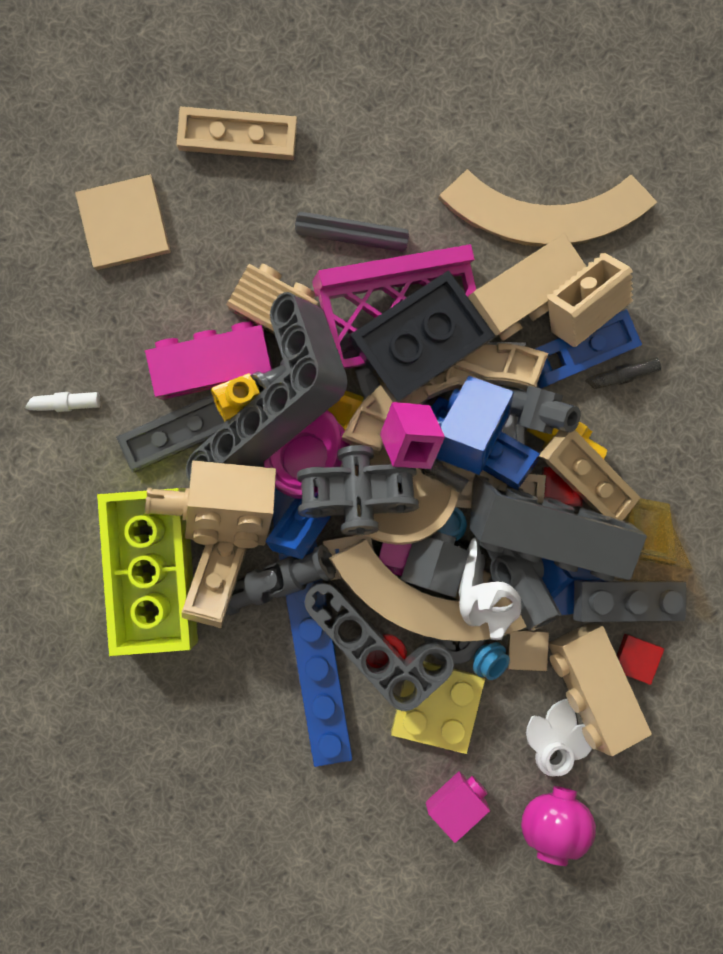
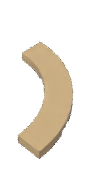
M468 169L446 188L438 198L455 215L477 229L480 228L505 241L544 247L564 233L572 245L590 242L593 239L621 230L640 218L657 203L632 174L617 186L594 198L566 205H539L519 201L495 191L480 181Z
M508 343L484 345L399 403L423 404L444 392L461 388L468 376L494 385L510 386L527 391L528 386L536 387L548 353ZM381 385L362 402L342 436V441L351 445L369 446L373 448L374 454L380 455L384 447L380 432L392 400Z
M362 539L329 558L339 576L358 598L379 615L400 627L423 636L441 640L479 641L491 639L488 623L485 622L480 626H470L463 620L460 613L459 600H449L428 595L409 586L395 576L374 553L367 539ZM502 597L493 607H505L512 604V601ZM521 615L511 623L504 636L527 627Z

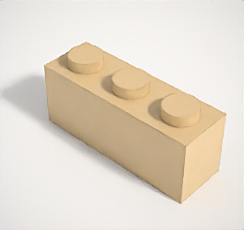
M564 233L475 290L468 298L492 330L495 337L499 335L501 340L505 341L523 328L519 321L528 315L532 321H535L549 311L547 294H553V290H558L559 285H565V281L571 280V276H577V272L583 271V267L587 266Z
M586 624L548 643L552 652L550 656L551 665L560 677H563L569 690L566 692L567 700L572 709L580 714L585 725L582 728V733L592 749L614 756L652 735L603 626Z

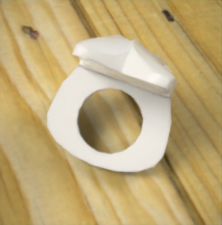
M473 538L467 548L470 552L458 592L460 596V613L463 620L470 626H480L485 622L488 623L491 639L502 640L511 623L520 617L522 608L521 597L507 583H483L485 556L480 552L479 540ZM502 597L512 601V604L505 607H493Z

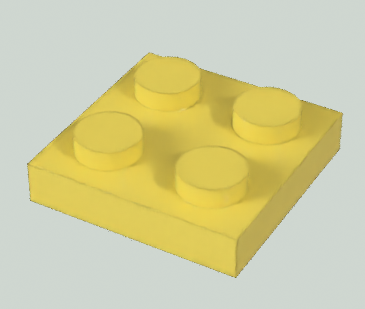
M423 662V666L428 670L433 671L441 668V665ZM453 669L450 677L418 707L410 711L396 709L391 736L467 754L485 677ZM404 680L400 697L411 695L415 689L414 683Z

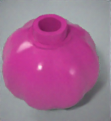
M554 786L552 793L539 795L526 806L522 815V833L527 844L537 850L538 859L554 865L567 866L569 859L577 860L581 858L594 843L596 834L594 817L589 808L576 799V791Z

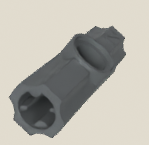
M504 548L502 553L486 549L492 559L490 572L493 582L507 583L520 595L522 603L520 615L528 630L534 631L562 615L542 579L544 574L542 559L540 562H532L518 556L517 551Z

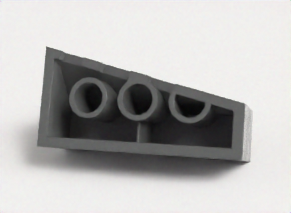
M475 474L472 486L470 530L480 541V546L498 553H502L504 548L517 551L518 556L532 562H540L541 558L554 561L556 566L571 572H577L578 567L591 570L590 573L606 581H613L614 577L631 580L647 535L634 525L584 508H580L577 515L574 514L575 509L572 506L550 497L544 498L543 502L540 503L537 502V497L524 492L521 488L517 491L507 485L506 490L502 491L494 488L488 482L489 478Z

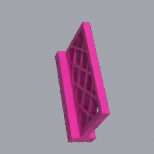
M471 244L318 270L312 281L315 297H319L321 308L326 316L344 369L366 365L360 355L359 357L343 359L340 342L346 332L351 334L357 330L351 324L361 309L374 318L382 314L366 303L373 291L382 290L395 300L391 305L393 307L407 298L404 294L410 285L419 283L424 287L449 270L453 277H462L467 297L476 290L470 264L475 260ZM403 286L400 292L394 289L395 287ZM366 293L362 299L357 297L356 294ZM345 297L357 306L348 322L333 314L330 299ZM336 325L343 329L339 336L337 333Z

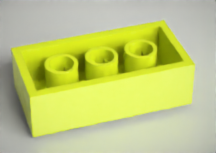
M186 488L161 489V490H172V491H183V492H185V489H186ZM147 491L97 494L109 656L191 650L198 643L197 622L182 618V609L193 581L191 540L185 539L186 521L182 520L183 516L145 514ZM145 521L153 529V534L149 536V541L147 535L140 534L139 531L140 526L146 525ZM148 561L156 569V574L152 575V579L150 573H143L142 570L143 565L149 564ZM151 601L159 610L155 618L152 611H146L145 605L151 603Z

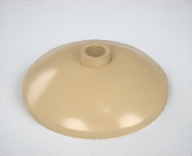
M385 446L380 455L374 454L373 459L370 460L371 466L392 464ZM435 459L431 469L416 468L417 474L413 477L414 498L418 499L419 508L408 513L374 514V521L379 523V530L367 536L387 544L405 545L422 541L439 531L451 517L458 501L460 485L456 466ZM355 466L356 476H358V466ZM357 505V513L359 517H361L360 505Z

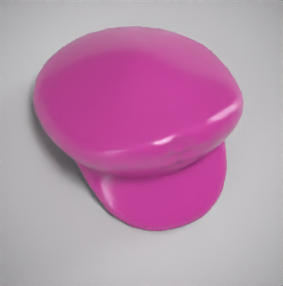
M328 410L264 461L265 468L276 469L275 488L292 498L302 499L301 482L297 480L298 471L310 467H341L342 461L338 460L337 451L343 447L350 446V444L342 441L345 430ZM318 487L314 488L315 497L318 496Z

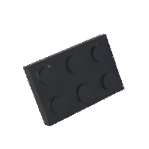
M448 270L351 333L349 341L392 402L399 403L487 344L495 335Z

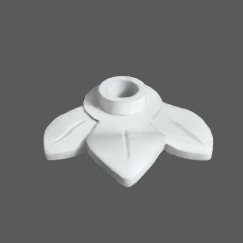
M567 699L552 705L545 719L540 716H532L527 726V741L536 751V764L548 776H563L572 769L575 760L585 758L592 750L582 733V728L585 725H577L575 711ZM557 750L556 758L550 760L551 755Z

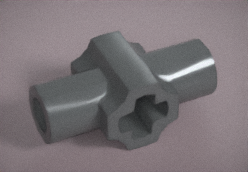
M528 386L526 392L513 388L508 389L514 391L510 415L518 417V425L548 434L552 433L553 428L565 432H573L577 428L581 417L580 409L577 406L561 402L563 395L533 386Z

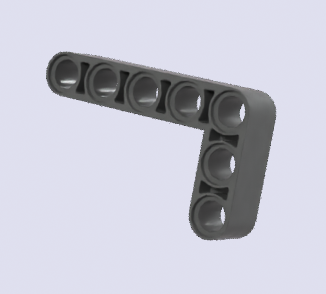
M284 292L275 299L270 310V321L286 371L190 455L186 465V476L189 481L191 478L192 460L258 467L342 398L347 388V375L321 307L290 292Z

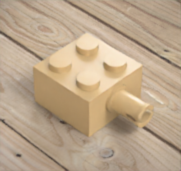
M192 460L190 488H186L185 492L148 487L145 514L183 516L182 520L186 521L185 539H192L198 544L213 545L217 542L234 543V545L240 548H255L258 545L265 546L273 516L276 469Z

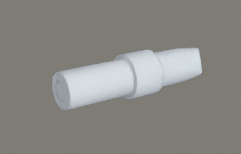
M62 392L55 393L54 395L33 396L25 409L67 412L72 411V409L100 408V394L98 392L78 394Z

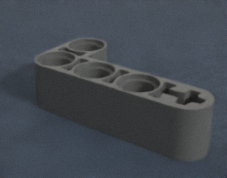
M320 580L309 588L305 597V608L309 615L397 710L410 711L418 707L452 674L454 668L453 659L442 643L426 641L404 660L335 583ZM317 591L322 595L327 592L332 594L330 603L337 612L341 606L346 608L336 616L333 623L328 621L332 618L333 612L324 604L319 608L315 605L317 599L315 593ZM346 620H354L361 625L362 631L356 638L349 639L340 633L339 626ZM374 650L384 651L389 657L387 663L380 668L371 667L366 661L368 654ZM440 653L444 656V663L441 668L431 671L423 666L427 655ZM408 680L414 683L415 689L413 693L407 697L396 695L393 689L399 681Z

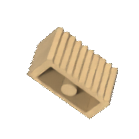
M601 253L600 258H594V262H589L588 267H583V271H578L577 276H571V280L565 281V285H559V289L553 290V294H547L551 332L571 346H578L633 302L631 298L633 296L631 292L633 290L631 286L633 284L631 281L633 278L631 275L632 269L612 256Z
M249 264L234 292L231 294L227 307L231 312L248 321H253L257 326L262 325L264 330L275 335L270 321V310L273 302L280 294L290 292L319 306V302L314 299L315 292L297 282L294 287H291L280 281L282 275L275 269L265 264H261L258 269Z

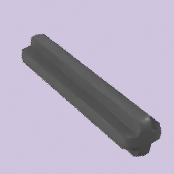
M299 212L295 221V231L298 235L401 252L405 251L408 245L409 231L404 228L307 212Z

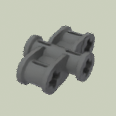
M364 445L343 447L337 451V458L339 461H342V467H310L297 472V480L301 482L302 504L298 507V514L309 518L345 515V523L341 525V532L343 534H373L379 530V523L374 521V514L408 513L419 508V501L414 498L413 477L417 474L416 468L393 467L392 464L371 466L370 460L374 457L373 448ZM355 466H358V476L355 475ZM398 483L400 484L401 494H399L398 492ZM315 487H318V498L314 496ZM357 505H360L361 517L358 516Z

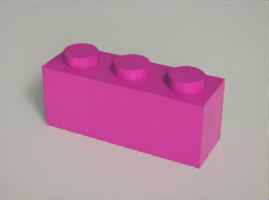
M253 321L231 326V332L217 334L216 330H205L193 334L194 340L179 343L178 338H170L155 342L156 348L145 350L155 397L165 400L211 390L215 386L248 373L251 376L257 371L263 374L272 370L273 365L264 328L262 325L255 326Z

